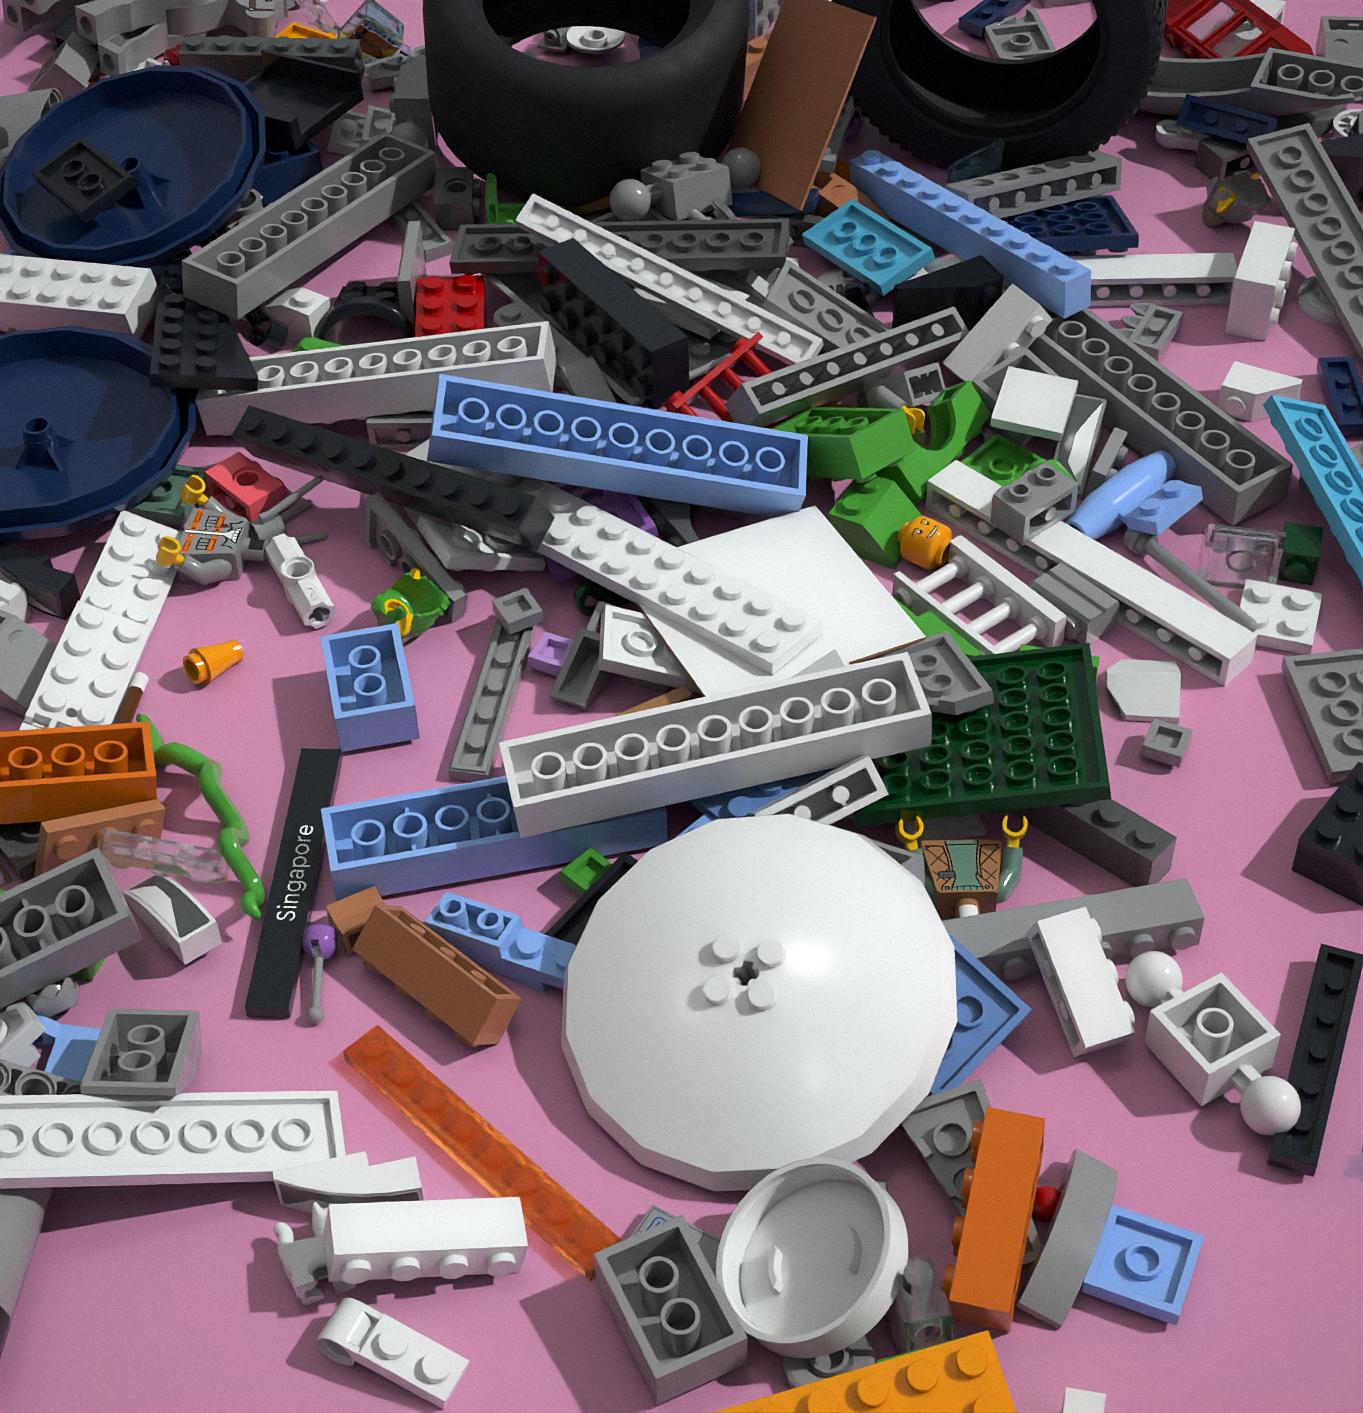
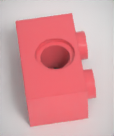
M237 452L205 471L209 495L237 516L245 517L249 522L259 518L258 514L271 509L284 500L288 494L286 486L281 479L270 475L257 461L250 460L241 452ZM288 507L285 508L283 511H281V512L278 513V514H281V513L287 511V510H288Z

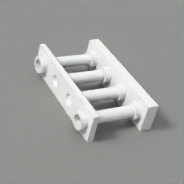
M962 535L950 541L948 564L917 583L911 581L900 571L893 574L892 596L917 617L930 610L978 649L982 655L1014 652L1021 647V644L1025 645L1033 639L1040 640L1047 647H1058L1063 644L1067 616ZM955 577L960 578L970 586L941 604L928 594ZM981 597L996 606L969 624L964 623L954 615V613ZM1007 618L1013 619L1023 627L995 645H992L980 635Z

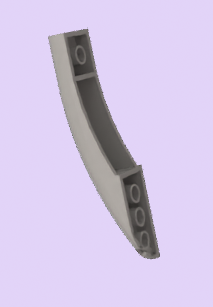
M1270 47L1266 53L1214 59L1160 57L1148 94L1140 108H1137V111L1178 117L1186 94L1270 117L1322 110L1363 99V64Z

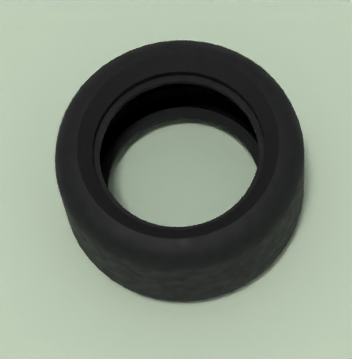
M423 0L422 12L428 96L438 131L448 148L468 169L472 170L474 174L486 181L487 174L493 173L497 179V188L512 196L528 201L531 195L535 194L555 205L565 206V208L579 207L593 200L610 196L613 187L622 180L635 179L642 182L640 170L652 167V163L655 161H675L680 159L679 156L687 152H697L701 157L716 160L728 145L734 133L743 104L750 14L749 0ZM593 26L631 33L657 45L661 49L641 59L627 63L602 67H575L539 60L511 46L528 37L553 29Z

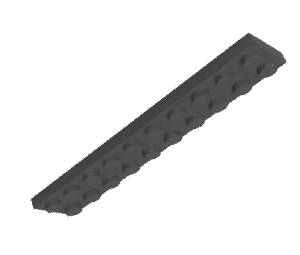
M789 218L591 222L684 270L707 271L709 269H729L732 271L742 269L774 270L781 268L786 261L790 233ZM517 224L460 225L449 262L451 274L497 273L504 275L521 272L537 274V268L539 267L538 252L554 245L517 227Z

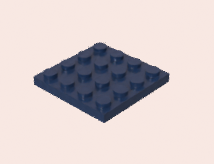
M1112 195L1092 196L1000 218L1002 221L1029 234L1031 237L1060 253L1063 251H1075L1078 254H1093L1095 250L1101 249L1122 253L1128 251V248H1138L1139 244L1138 232Z

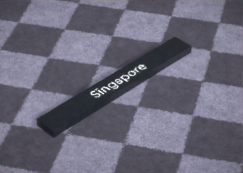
M301 748L245 1004L246 1014L249 1017L291 1018L304 954L302 945L303 931L310 924L326 845L321 809L333 807L343 760L341 749Z

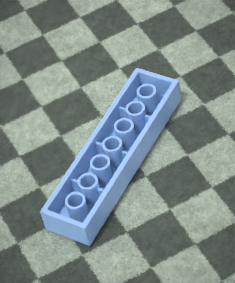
M506 776L321 809L336 901L373 886L376 887L380 896L572 862L590 847L601 856L659 846L668 842L667 811L665 806L520 838Z

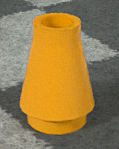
M234 639L225 643L192 648L189 654L183 657V668L192 683L209 684L235 663L242 661L243 651L239 643Z

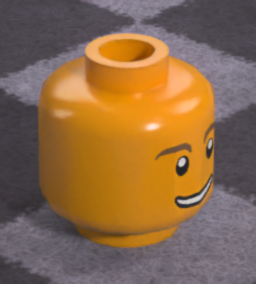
M921 515L914 518L910 523L906 522L903 524L898 533L897 541L900 543L902 558L924 569L934 570L948 563L949 544L953 540V535L948 526Z

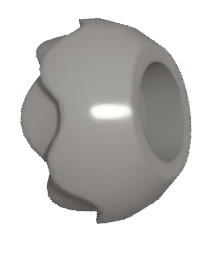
M66 977L63 979L62 984L48 985L37 995L31 994L27 996V1006L36 1015L52 1018L77 1005L79 985L77 981L73 982L70 977Z

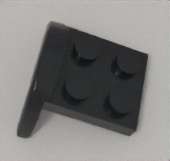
M350 282L347 286H343L322 323L318 339L325 341L328 331L336 323L355 315H374L384 318L402 330L407 338L415 337V331L410 320L400 308L397 282H383L380 286H367L365 282Z

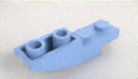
M448 891L445 892L424 921L425 925L467 957L510 980L545 993L549 985L563 989L564 972L577 946L524 928L521 916Z

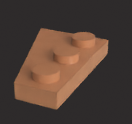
M159 799L41 822L34 878L95 848L100 849L106 861L110 864L161 840L166 808Z

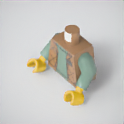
M1008 814L1003 818L1001 828L1003 835L1007 838L1006 846H1002V839L926 840L921 841V846L918 848L917 839L924 830L922 820L916 816V820H914L916 833L914 835H909L904 831L902 819L897 823L895 834L901 842L905 843V849L924 856L925 889L941 920L996 912V904L1008 900L1018 885L1021 876L1023 848L1019 847V842L1026 834L1028 821L1024 815L1022 821L1023 828L1019 832H1011L1007 828Z

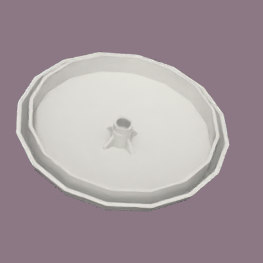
M792 814L717 819L650 849L598 900L564 972L561 1047L587 1113L641 1165L714 1192L751 1190L770 1173L799 1160L828 1157L852 1163L872 1154L929 1095L957 1024L955 946L922 881L866 836Z

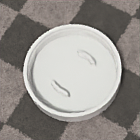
M816 1157L799 1160L767 1175L737 1205L726 1224L719 1243L716 1258V1279L743 1330L764 1347L777 1354L792 1358L826 1356L840 1351L862 1338L881 1320L893 1303L903 1281L904 1268L906 1271L908 1235L905 1221L893 1198L861 1168L836 1158Z

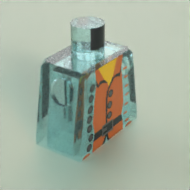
M365 0L338 30L337 38L360 39L365 64L398 53L408 56L411 55L412 51L410 46L403 43V23L374 0Z

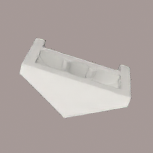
M1122 659L1106 669L1107 689L1120 708V714L1124 721L1152 722L1156 718L1169 723H1179L1181 672L1176 662Z

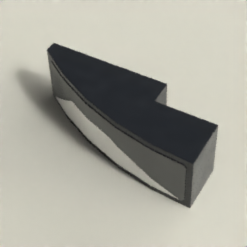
M0 542V580L8 584L12 582L19 584L27 593V603L29 606L45 614L67 620L78 600L80 601L81 599L75 575L53 568L50 555Z

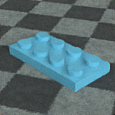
M853 199L802 234L805 245L858 280L868 283L869 287L883 296L893 290L894 285L902 283L935 259L931 247Z

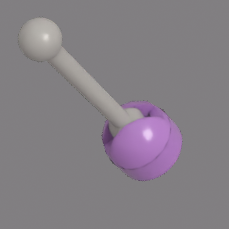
M323 924L311 925L303 931L302 945L304 953L314 961L312 1004L306 1014L307 1020L312 1024H319L324 1018V1012L320 1008L323 960L332 957L336 951L338 941L336 929Z

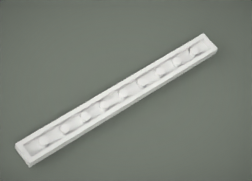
M535 194L531 195L515 219L517 227L552 245L574 238L623 281L737 339L744 337L748 341L759 332L763 338L755 348L790 366L816 357L823 347V339Z

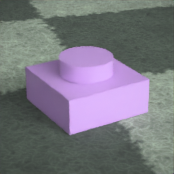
M545 631L528 655V667L558 677L574 640Z

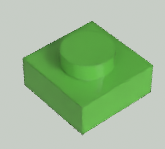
M590 847L560 871L561 882L579 896H582L612 863Z

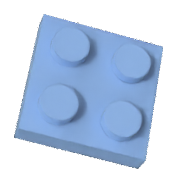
M1112 1204L1101 1239L1085 1276L1082 1292L1177 1326L1205 1236Z

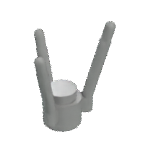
M323 476L315 477L271 509L258 514L259 518L249 522L253 538L265 539L270 543L272 537L284 533L287 534L283 521L312 506L313 501L308 499L281 514L278 513L324 480ZM326 532L295 536L298 544L326 539L328 534Z

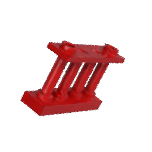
M757 332L748 341L744 337L739 339L729 349L731 355L684 394L679 390L675 392L664 403V406L667 408L666 412L699 417L688 405L699 396L722 421L734 423L724 406L725 402L710 386L721 378L735 392L744 382L731 368L741 360L757 377L772 373L752 351L763 336ZM793 416L772 423L770 425L764 426L762 428L771 429L787 421Z

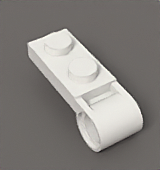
M343 1298L316 1339V1345L320 1351L333 1361L347 1366L353 1365L356 1361L441 1409L445 1408L469 1365L468 1359L353 1298Z

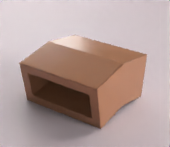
M375 886L326 905L328 922L338 932V941L347 954L355 952L352 949L374 906L386 905Z

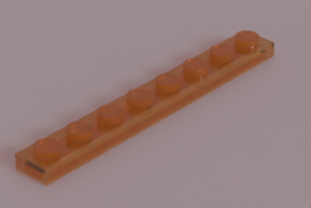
M376 1025L343 1050L345 1061L494 1196L497 1198L520 1197L524 1223L590 1282L595 1279L593 1253L623 1241L380 1026Z

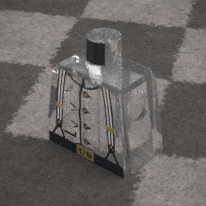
M921 1255L907 1260L900 1289L893 1303L883 1316L897 1355L953 1340L952 1311L945 1292L942 1291V1284L932 1258L929 1255ZM925 1327V1336L928 1338H918V1332Z

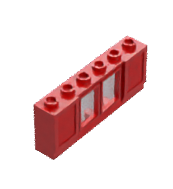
M1169 0L1163 37L1171 48L1180 49L1186 59H1214L1266 53L1269 47L1313 55L1311 45L1250 0Z

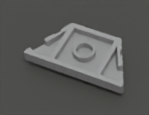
M1035 7L1026 9V16L1017 20L1014 15L1004 18L1001 22H995L985 27L984 38L995 59H1030L1057 51Z

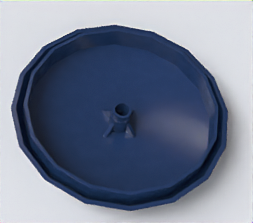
M155 65L104 78L55 104L17 139L0 169V230L11 249L26 257L139 268L160 265L208 239L246 202L265 161V112L242 82L207 67ZM80 137L85 138L132 175L137 183L135 188L88 223L81 220L36 183L32 176L36 169Z
M67 326L17 331L0 336V542L69 535L119 516L120 512L128 511L167 482L188 448L196 429V389L151 387L150 370L153 346L129 334Z

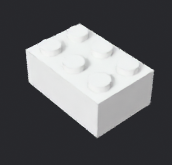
M1254 221L1234 278L1225 328L1226 334L1265 341L1269 328L1276 329L1280 309L1282 310L1286 291L1290 286L1293 273L1291 266L1294 263L1298 243L1292 242L1295 228Z

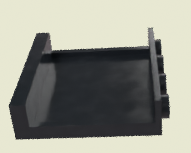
M265 49L260 51L264 69L243 83L265 112L266 143L295 151L364 100L359 71Z

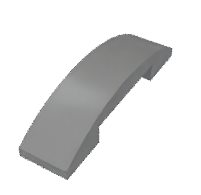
M1078 1149L1073 1151L1059 1187L1062 1193L1039 1255L1029 1267L1017 1299L1016 1307L1058 1330L1062 1327L1077 1297L1101 1239L1115 1193L1117 1170Z

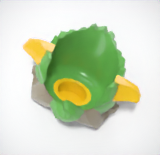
M413 568L409 573H404L393 584L392 588L383 592V595L379 593L371 602V610L377 618V626L398 623L403 645L410 638L420 636L433 626L434 621L439 616H443V610H446L451 603L448 600L449 596L439 590V587L434 584L432 579L427 580L426 576L420 577V568Z

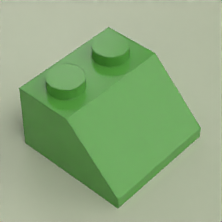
M877 475L874 479L863 483H856L854 479L829 512L828 521L859 558L895 570L902 560L900 543L897 541L898 533L904 523H910L914 518L922 514L895 481Z

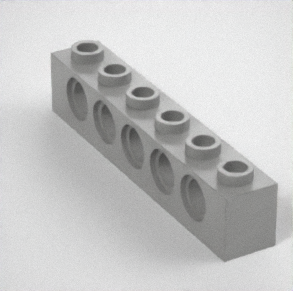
M1097 150L1095 152H1088L1086 156L1065 157L947 184L945 189L1000 219L1121 190L1122 158Z

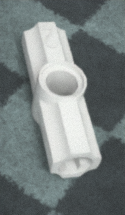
M285 533L272 537L271 542L265 547V553L284 587L286 600L294 605L305 626L310 625L318 629L328 625L329 620L335 616V608L316 576L313 561L304 555L295 537H288Z

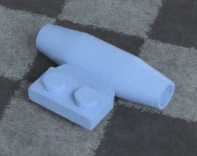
M1158 450L1125 466L1091 492L1065 523L1094 540L1116 530L1124 523L1128 526V529L1158 536L1203 500L1201 486L1187 484L1181 480H1170L1176 472V462L1169 453Z

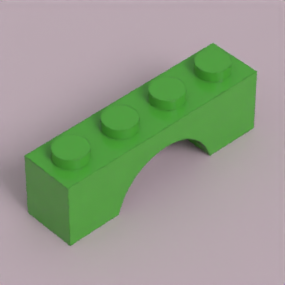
M969 380L945 388L927 408L931 422V438L926 449L914 442L916 450L904 456V461L901 464L890 468H883L876 472L878 476L895 481L912 503H917L926 497L927 481L966 451L964 446L969 440L975 438L983 431L982 425L992 415Z

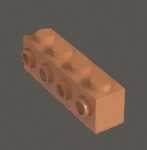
M375 905L352 949L366 960L364 964L369 970L386 976L395 983L394 989L407 998L417 1000L425 1007L424 1013L438 1022L446 1023L455 1031L454 1036L460 1042L471 1047L498 1044L522 998L402 906Z

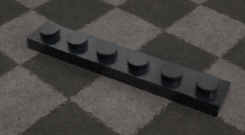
M1322 943L1320 945L1287 1082L1295 1088L1299 1095L1301 1112L1293 1128L1286 1133L1284 1131L1274 1134L1267 1164L1312 1177L1315 1175L1363 967V954Z

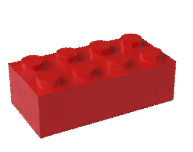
M466 274L455 277L430 276L427 278H417L415 337L487 329L484 275L473 276Z

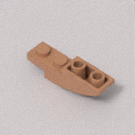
M817 171L811 188H819L820 200L815 208L819 210V217L826 218L853 199L891 223V219L852 184L834 173Z

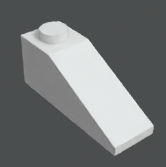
M303 287L281 290L262 303L268 315L287 325V337L301 342L305 336L318 338L322 323L331 309L329 297ZM245 316L240 318L242 320L249 322ZM334 326L328 331L326 337L334 331Z

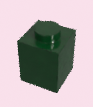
M1285 522L1275 579L1313 585L1319 560L1323 528Z

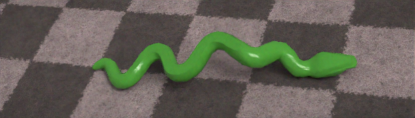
M137 714V722H149L155 765L162 768L173 764L198 777V784L203 797L224 827L217 837L220 853L245 890V893L240 898V905L243 911L250 917L259 919L261 913L258 907H261L265 902L264 887L258 874L241 849L249 841V833L242 816L220 783L222 775L220 764L186 745L177 742L164 745L161 734L146 714Z

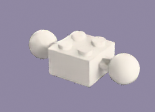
M1148 951L1135 957L1126 970L1125 983L1130 996L1137 1003L1153 1008L1150 1010L1144 1043L1199 1105L1203 1106L1236 1088L1242 1094L1240 1100L1242 1117L1255 1132L1266 1136H1274L1275 1133L1284 1131L1286 1133L1293 1128L1301 1112V1102L1297 1091L1289 1082L1275 1076L1262 1077L1260 1073L1273 1066L1281 1034L1222 972L1183 992L1181 990L1183 985L1182 972L1172 957L1159 951Z

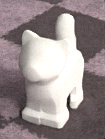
M317 1202L312 1204V1230L315 1237L294 1241L292 1228L284 1222L276 1223L273 1229L278 1237L277 1250L285 1275L292 1283L297 1298L305 1306L324 1299L321 1289L315 1285L318 1284L317 1281L328 1278L323 1234L328 1207L321 1208ZM344 1281L332 1282L337 1294L356 1287V1284Z

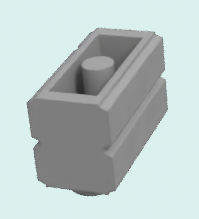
M1060 562L1050 569L1048 574L1044 573L1031 584L1032 590L1067 616L1064 634L1066 638L1075 639L1080 644L1089 643L1091 645L1100 636L1103 637L1115 628L1120 603Z

